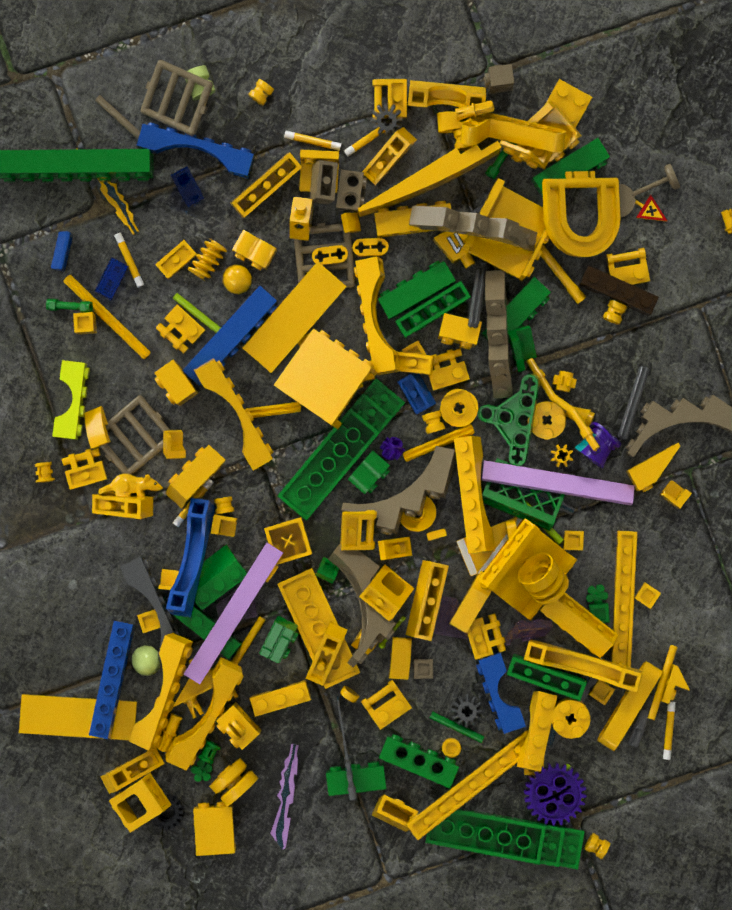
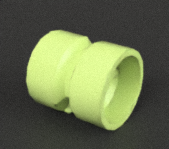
M206 65L188 70V72L206 80L210 77ZM196 83L191 96L193 100H200L204 87ZM214 85L212 87L210 95L216 92Z

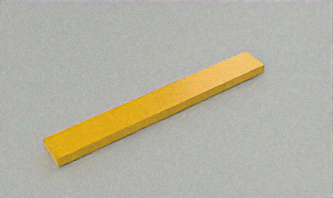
M617 531L612 630L618 634V637L611 649V662L631 667L637 532Z
M525 730L405 825L416 840L421 839L518 762L520 749L527 738L528 730Z

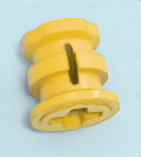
M52 462L35 464V467H37L36 475H38L36 483L55 480L51 476L53 474V469L50 467Z

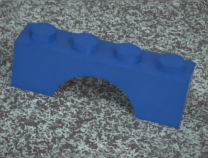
M497 652L478 659L479 664L476 667L479 676H484L485 682L482 685L485 693H490L492 700L488 702L491 711H496L498 719H495L498 730H502L505 734L526 727L520 708L506 704L499 697L498 683L500 678L507 672L501 653Z

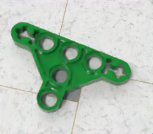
M535 374L525 375L521 381L520 391L499 406L486 404L478 410L479 419L483 422L494 424L510 446L509 462L514 466H522L528 457L540 386L539 377ZM530 377L532 378V381L535 382V385H532L530 390L534 391V394L530 392L524 393V390L527 391L529 388V384L526 383V380H529ZM525 396L532 398V405L530 407H526L522 403ZM484 408H489L492 411V416L489 419L484 418L482 415ZM506 411L510 414L509 422L501 420L502 412ZM521 415L528 416V425L524 426L519 422ZM518 434L525 435L526 442L524 444H519L516 441ZM514 447L525 448V451L520 450V457H523V460L517 463L513 456L517 455L518 449H514Z

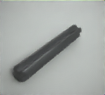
M477 269L475 274L468 321L470 328H477L480 320L485 286V270Z
M640 366L618 432V438L627 440L649 374V368Z

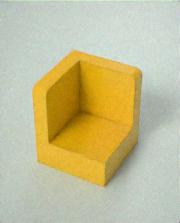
M93 312L73 313L74 333L78 335L97 333L96 314Z
M182 430L163 431V453L167 459L186 458Z
M670 480L659 495L677 509H680L692 493L680 487L673 480Z
M214 514L211 534L234 537L238 518Z
M162 569L161 582L158 589L170 590L179 571Z

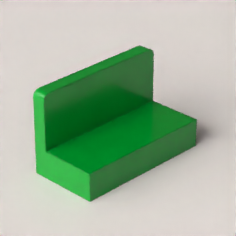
M529 325L508 331L512 355L518 372L526 370L524 361L537 357Z

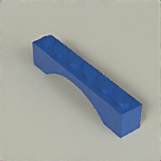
M155 123L142 124L137 142L138 149H150L155 154L174 148L198 149L220 161L230 174L249 179L255 158L251 150L246 148L238 150L228 143L216 144L210 138L204 137L201 140L197 139L196 135L177 133L178 130L169 127L164 130Z
M191 498L183 559L177 578L170 589L166 609L172 615L191 618L215 512V506L210 500Z

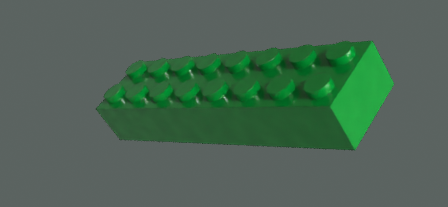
M150 149L0 150V179L7 183H13L15 179H23V182H34V179H42V182H53V179H61V182H72L73 179H80L81 182H91L92 179L99 178L101 182H110L111 179L128 182L130 178H137V181L145 182L149 181V178H154V155Z

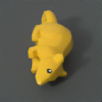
M123 473L116 476L109 485L99 489L98 493L99 495L115 494L116 497H131V493H136L137 497H145V490L159 491L163 487L148 474L143 478Z

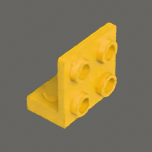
M503 140L499 143L504 148L503 151L512 156V160L518 163L524 161L529 167L537 169V167L545 169L553 154L551 151L521 144L513 145Z
M300 150L302 168L300 169L299 190L301 192H310L312 165L319 160L338 163L335 193H337L339 151Z

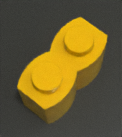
M243 230L232 251L235 252L234 256L241 261H245V259L251 261V266L261 271L262 268L267 270L277 252V248Z

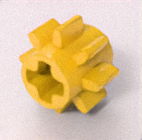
M559 371V375H554L552 384L556 385V390L570 393V389L575 388L577 379L573 378V373Z
M566 444L561 449L559 445H556L557 450L550 451L551 454H554V458L550 461L555 460L557 462L556 467H559L560 463L567 467V461H573L570 457L573 450H566ZM559 451L566 453L564 461L557 458Z

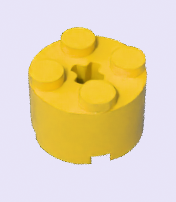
M565 697L556 702L552 713L554 730L565 738L581 737L590 725V714L586 705L581 700ZM570 714H573L575 719H571V721L569 722L566 716H570Z

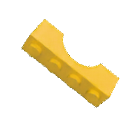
M410 80L408 106L428 107L436 104H445L462 108L470 106L472 103L478 104L486 101L485 87Z
M533 691L529 708V731L520 749L517 767L541 772L557 695Z

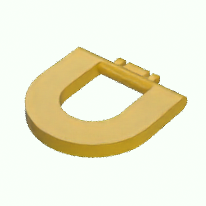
M588 171L565 172L566 179H543L544 224L552 243L563 253L579 258L595 256L605 251L615 240L620 227L618 178H595V171H589V177ZM565 188H597L598 223L595 230L586 237L575 234L567 223Z

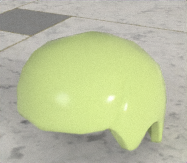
M144 645L138 647L132 654V665L135 671L142 676L156 674L161 667L158 651L152 646Z

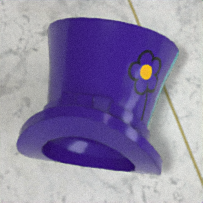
M592 422L589 427L593 431V437L600 448L593 451L586 439L575 448L592 463L600 468H604L611 450L614 451L616 447L619 448L621 442L601 424Z

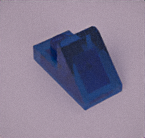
M188 166L171 174L188 207L204 199Z

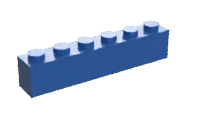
M259 286L182 371L201 387L202 384L194 369L213 358L216 362L220 360L224 367L226 365L224 361L229 356L232 358L239 351L237 347L242 342L245 344L252 335L250 333L253 329L256 328L258 330L265 322L263 320L267 314L271 315L277 309V300Z

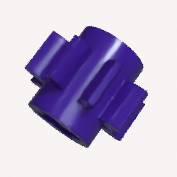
M386 437L380 446V449L383 450L382 455L387 460H398L405 451L402 448V441L397 437H391L390 439Z

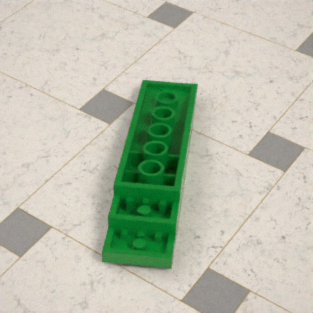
M375 378L366 391L340 420L342 424L339 429H332L277 497L307 521L406 402L379 379Z
M458 809L427 833L425 843L538 865L562 866L578 870L585 830Z

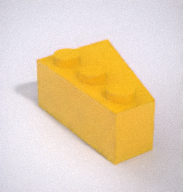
M210 445L205 449L201 447L195 453L196 458L192 462L188 460L182 467L183 471L179 475L176 473L168 481L170 485L165 494L181 509L226 461Z

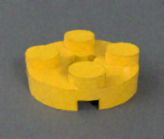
M451 390L441 401V416L446 423L453 427L467 426L477 416L478 402L475 396L466 390ZM456 403L464 405L463 413L459 414L458 411H454Z
M552 401L539 402L536 404L532 433L546 440L559 436L564 431L567 423L565 410ZM550 415L552 417V424L550 425L547 423L545 425L543 423V416L547 417Z

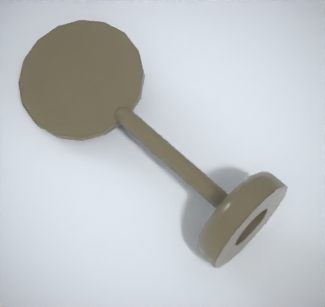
M670 163L664 166L665 178L636 191H632L631 188L624 184H619L620 218L632 212L635 207L636 195L668 181L672 189L677 190L680 188Z

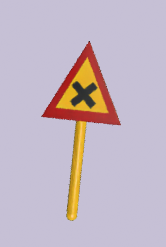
M652 195L649 196L645 204L637 200L635 201V204L642 208L636 218L667 222Z

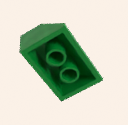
M227 544L203 562L195 602L201 610H204L240 583L248 573Z

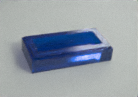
M111 257L95 292L113 300L129 265Z

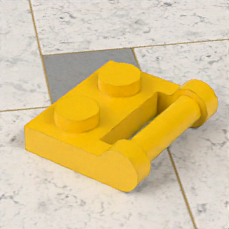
M407 79L372 80V86L374 87V110L379 112L377 105L382 107V87L388 86V109L394 104L396 106L394 112L400 109L401 113L398 116L407 118ZM388 115L384 116V119H390Z
M644 248L616 255L612 253L606 254L609 275L631 285L650 282ZM637 258L640 261V264L614 267L615 262Z
M375 510L342 512L341 550L375 549V542L373 541L374 520L377 518ZM362 520H367L366 541L361 542Z
M393 679L377 693L361 701L380 730L412 708ZM394 691L396 694L394 697L375 710L372 708L371 705Z

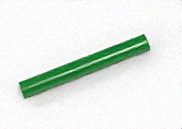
M433 711L429 717L480 743L484 739L483 735L458 725L456 722Z

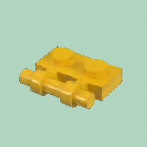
M178 304L165 317L170 324L167 327L162 323L156 326L160 335L164 339L167 338L173 344V347L176 350L179 349L183 354L189 349L184 344L187 339L194 344L206 331ZM174 328L182 334L179 339L171 333Z
M460 348L447 350L446 353L440 355H430L435 356L434 370L432 375H428L433 391L470 380L465 362L457 363L455 359L462 356ZM450 360L451 365L440 368V362Z
M90 448L83 453L76 455L73 453L69 454V457L62 458L63 466L71 464L72 469L65 471L70 490L107 480L103 461L96 463L94 461V457L101 455L99 448L94 450ZM87 459L89 465L78 467L77 462Z
M495 613L488 615L490 623L484 624L483 617L475 619L467 631L475 660L493 655L492 647L496 645L499 652L506 651L504 644L506 641L502 637L499 628L501 624L497 620ZM489 629H492L495 638L491 641L487 634Z

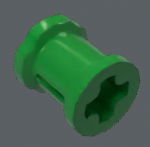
M206 739V745L202 753L197 757L206 763L213 764V758L217 751L221 749V746Z

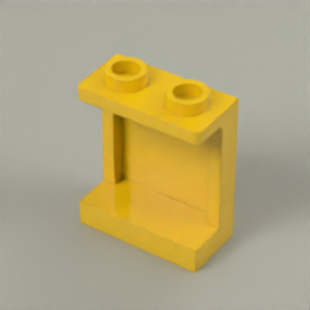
M553 101L544 105L528 120L529 122L565 130L564 151L568 148L572 150L580 143L578 139L582 135ZM564 151L553 152L549 162L554 160L558 162L566 154Z
M223 801L209 806V803H198V806L193 809L196 856L234 854L236 852V843L234 838L233 804L227 807Z

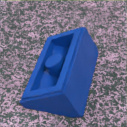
M62 231L58 233L51 268L63 272L66 270L73 238L70 232Z
M411 373L398 381L416 415L436 404L420 374Z

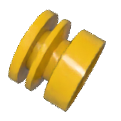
M548 553L532 555L522 563L518 570L517 577L519 582L528 590L529 594L538 604H551L560 599L568 589L569 579L567 575L558 567L556 561Z

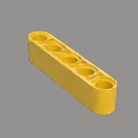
M647 661L639 669L643 673L638 691L626 690L597 738L599 743L612 751H615L663 672Z

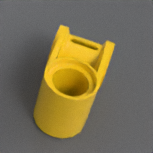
M452 111L437 113L438 133H452L454 130L462 129L463 122L458 121L456 115L460 114Z

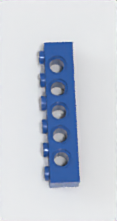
M118 621L113 623L89 736L111 739L135 625Z

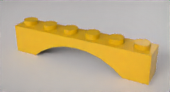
M376 256L355 261L354 273L359 281L357 291L362 299L360 310L365 318L363 329L368 336L366 347L371 355L370 362L374 364L373 369L377 372L376 375L399 372L401 370L398 353L384 338L377 320V298L385 279L383 260Z
M213 358L194 369V372L204 388L222 396L236 411L243 430L242 453L254 471L273 459L271 454L274 452L268 443H263L261 439L264 437L259 427L255 428L252 424L254 418L249 410L245 412L242 407L245 403L240 394L235 395L232 390L235 386L230 377L225 378L222 373L225 369L220 360L216 362Z
M467 436L454 439L468 554L495 551L493 531L486 516L481 491V465L483 459L481 437Z
M175 633L164 636L159 651L163 668L161 693L151 712L141 721L135 723L129 742L148 751L160 745L162 731L168 723V713L174 706L173 699L180 688V678L186 671L185 664L192 653L191 646L193 641Z
M533 639L528 642L524 657L526 661L579 673L634 692L638 691L643 671Z
M220 657L211 673L213 694L207 712L193 728L184 734L174 737L165 753L167 762L186 771L190 765L192 766L195 763L198 750H202L204 747L206 736L214 730V722L217 717L223 714L225 703L232 699L235 686L239 685L243 679L241 666Z

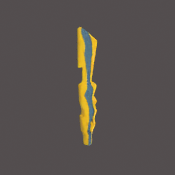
M99 181L101 192L108 202L115 207L117 216L130 229L133 235L137 234L139 230L134 222V214L129 211V204L124 201V196L118 193L117 184Z

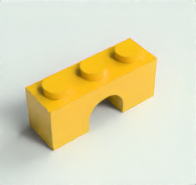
M306 680L250 697L255 717L311 700Z

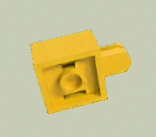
M237 702L231 705L216 720L218 723L216 725L223 734L227 733L231 737L230 742L234 747H240L242 750L261 732L258 725Z

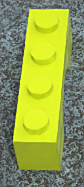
M62 360L60 380L70 387L73 399L69 410L63 415L55 417L52 437L78 440V436L82 435L83 425H80L81 417H84L85 406H82L83 398L87 397L85 380L89 379L90 368H87L88 364Z

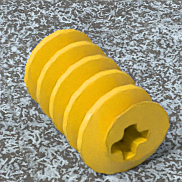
M210 239L211 242H204L207 248H200L203 255H196L199 261H192L195 268L188 267L192 274L202 280L204 278H211L208 271L215 272L212 265H219L216 258L223 259L220 252H227L226 248Z

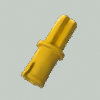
M490 100L456 108L455 113L460 114L456 115L457 120L460 121L470 117L477 118L478 115L493 112L494 104Z
M171 713L167 726L163 729L162 741L157 747L158 750L167 752L173 737L177 735L176 731L183 719L182 717Z

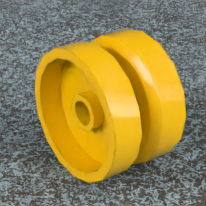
M241 758L232 765L227 766L209 786L215 794L227 788L221 796V800L227 807L245 793L258 779L253 771H248L242 777L240 776L247 767Z

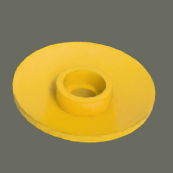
M426 496L422 516L409 517L403 512L401 524L406 529L414 532L428 529L436 519L435 504Z

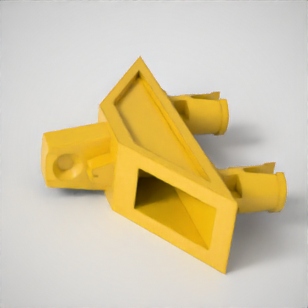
M210 668L201 684L189 678L173 707L186 703L193 719L197 717L195 709L200 715L204 714L196 698L198 697L197 695L213 688L211 673L214 668ZM234 689V690H233V691H234L233 696H234V698H236V697H238V694L236 693V691H235V689Z

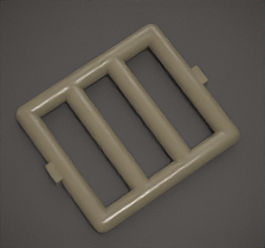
M158 60L151 81H148L146 85L148 90L141 107V113L190 136H194L202 115H205L208 109L206 104L213 83L164 60ZM165 69L172 74L159 111L156 112L149 109L161 73ZM180 76L188 81L175 118L171 119L165 116ZM196 83L203 86L204 89L189 127L182 124L181 121Z
M318 223L317 226H311L310 234L343 231V243L302 246V240L294 239L298 283L303 279L305 273H308L315 265H304L303 254L313 253L315 249L321 247L342 245L348 251L347 260L339 264L324 265V267L329 271L347 269L348 280L341 282L347 286L346 288H352L356 285L351 233L344 232L343 224L325 225V223Z
M141 395L133 399L107 421L108 425H105L107 431L110 429L137 461L127 468L108 444L100 446L105 452V457L108 461H112L122 474L133 475L163 450V440L158 444L131 413L133 409L140 405L162 432L170 430L162 420L163 417L158 411L155 412ZM124 417L151 448L144 456L140 454L116 425Z

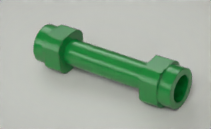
M504 148L493 165H490L485 172V175L493 180L500 172L499 168L508 156L503 151Z
M53 298L47 299L46 309L50 311H57L59 309L80 310L81 313L93 311V303L90 301H81L80 303L63 302Z

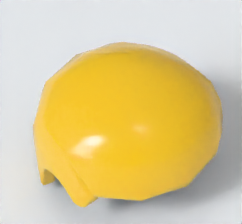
M234 264L227 267L223 272L222 282L231 293L242 294L250 288L252 276L247 268Z

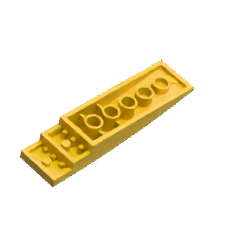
M496 141L483 150H480L479 146L475 145L462 154L455 148L359 207L358 215L362 217L378 212L379 209L389 208L435 189L497 156L502 147Z

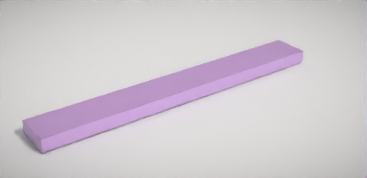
M485 460L481 475V481L625 505L633 504L634 485Z
M269 543L265 544L186 669L185 676L201 684L282 556V551Z

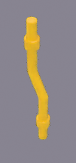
M533 358L528 359L526 363L533 374L539 377L540 385L549 399L570 413L580 429L581 436L587 440L592 450L596 451L599 449L600 446L593 437V431L590 427L586 426L576 408L555 394L546 380L543 370L539 369Z

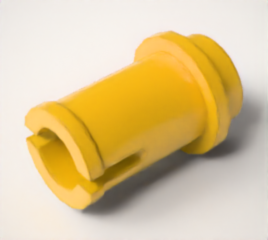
M729 209V211H722L721 215L726 226L724 230L728 234H732V209Z

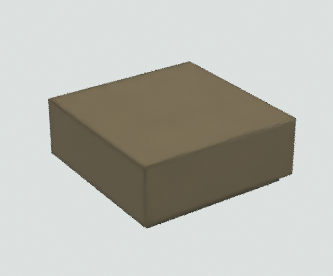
M414 659V679H433V659Z

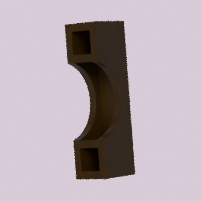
M591 266L586 268L579 283V286L594 293L613 298L645 316L652 314L659 298Z

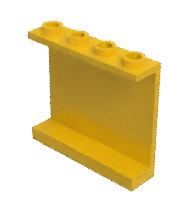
M498 178L479 214L489 218H507L519 223L522 227L537 232L534 251H527L510 244L471 235L467 236L461 249L523 281L526 276H531L535 268L532 264L534 260L538 261L543 252L540 249L542 244H546L549 240L544 224L543 207L504 187L505 181Z
M313 329L274 386L338 430L342 423L337 419L369 373L376 376L377 372L373 369L374 364L370 361L358 359L359 354L351 349L346 351L343 349L345 347L344 344L336 339L334 342L329 339L331 336L323 330L318 332Z
M525 518L478 581L531 621L542 605L533 599L528 590L518 580V570L522 563L534 554L548 553L556 561L558 567L567 574L577 559Z

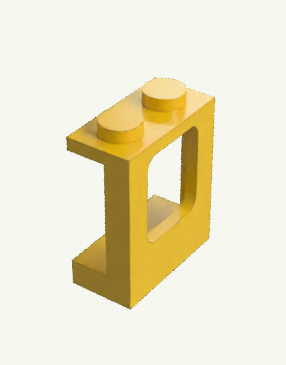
M384 564L359 597L390 621L414 588Z
M151 773L109 800L113 810L118 814L123 825L130 833L172 805ZM133 794L137 795L147 811L146 814L139 818L136 817L125 800Z

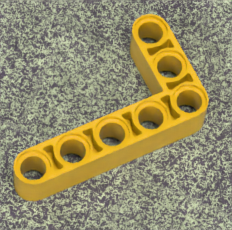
M486 113L478 115L477 118L471 117L462 123L460 142L464 145L474 146L491 137L551 152H563L566 131L503 115Z

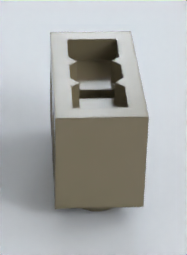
M341 170L336 210L358 213V208L364 205L365 197H361L362 189L366 190L367 178H363L364 172ZM350 178H356L359 183L357 186L351 187L347 182ZM348 197H354L356 203L349 206L345 203V200Z

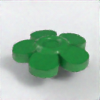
M598 584L596 589L593 585L589 586L587 591L590 594L586 596L587 601H594V604L602 603L601 599L606 600L608 593L604 591V586Z
M199 760L197 762L198 766L195 765L191 768V772L196 774L194 780L197 782H201L202 779L209 781L211 775L207 772H212L213 767L211 764L206 765V762Z

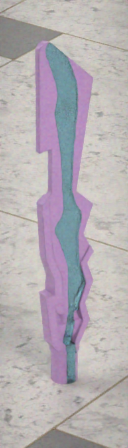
M291 744L289 756L284 761L285 768L281 772L282 779L279 781L281 790L277 795L281 805L271 830V835L281 849L286 848L291 818H287L289 804L293 803L294 775H297L298 769L297 752L299 745Z

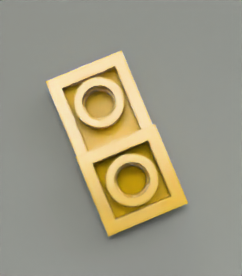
M100 406L85 412V427L91 449L110 443L105 426L108 425L103 407Z
M392 637L389 678L408 680L412 638Z

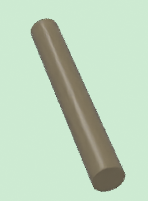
M99 95L95 101L135 138L139 139L140 131Z

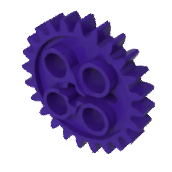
M558 762L555 763L554 767L548 763L546 769L542 766L541 772L534 771L535 777L528 776L531 783L525 782L529 789L523 792L529 796L525 797L524 801L530 802L526 807L527 809H533L531 811L532 816L538 814V821L544 818L545 824L551 820L553 826L556 821H559L560 825H562L563 819H566L568 823L570 822L569 816L577 818L574 813L575 811L582 812L579 805H585L581 798L587 797L585 793H582V791L586 790V787L581 785L584 782L582 778L577 779L579 777L578 772L572 774V767L566 770V764L559 768ZM563 777L564 782L561 785H556V778ZM540 786H546L547 790L545 793L540 794L537 792ZM556 790L558 796L554 797L552 791ZM566 794L573 795L570 802L563 801ZM555 803L553 810H546L547 804Z

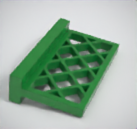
M497 458L495 461L497 463L512 465L511 463H508L499 458ZM493 482L486 483L482 493L484 504L522 520L526 518L536 526L548 531L551 530L565 494H561L553 499L550 492L530 489L532 493L523 496L517 486L505 489L503 484H499L502 490L495 492L489 489L490 484ZM516 489L519 498H509L507 491ZM546 492L549 501L540 503L537 494ZM533 496L537 505L530 507L526 504L525 499ZM551 503L554 509L553 515L545 513L542 506Z

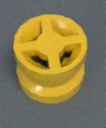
M232 496L213 499L217 506L216 514L234 512V507L231 504Z

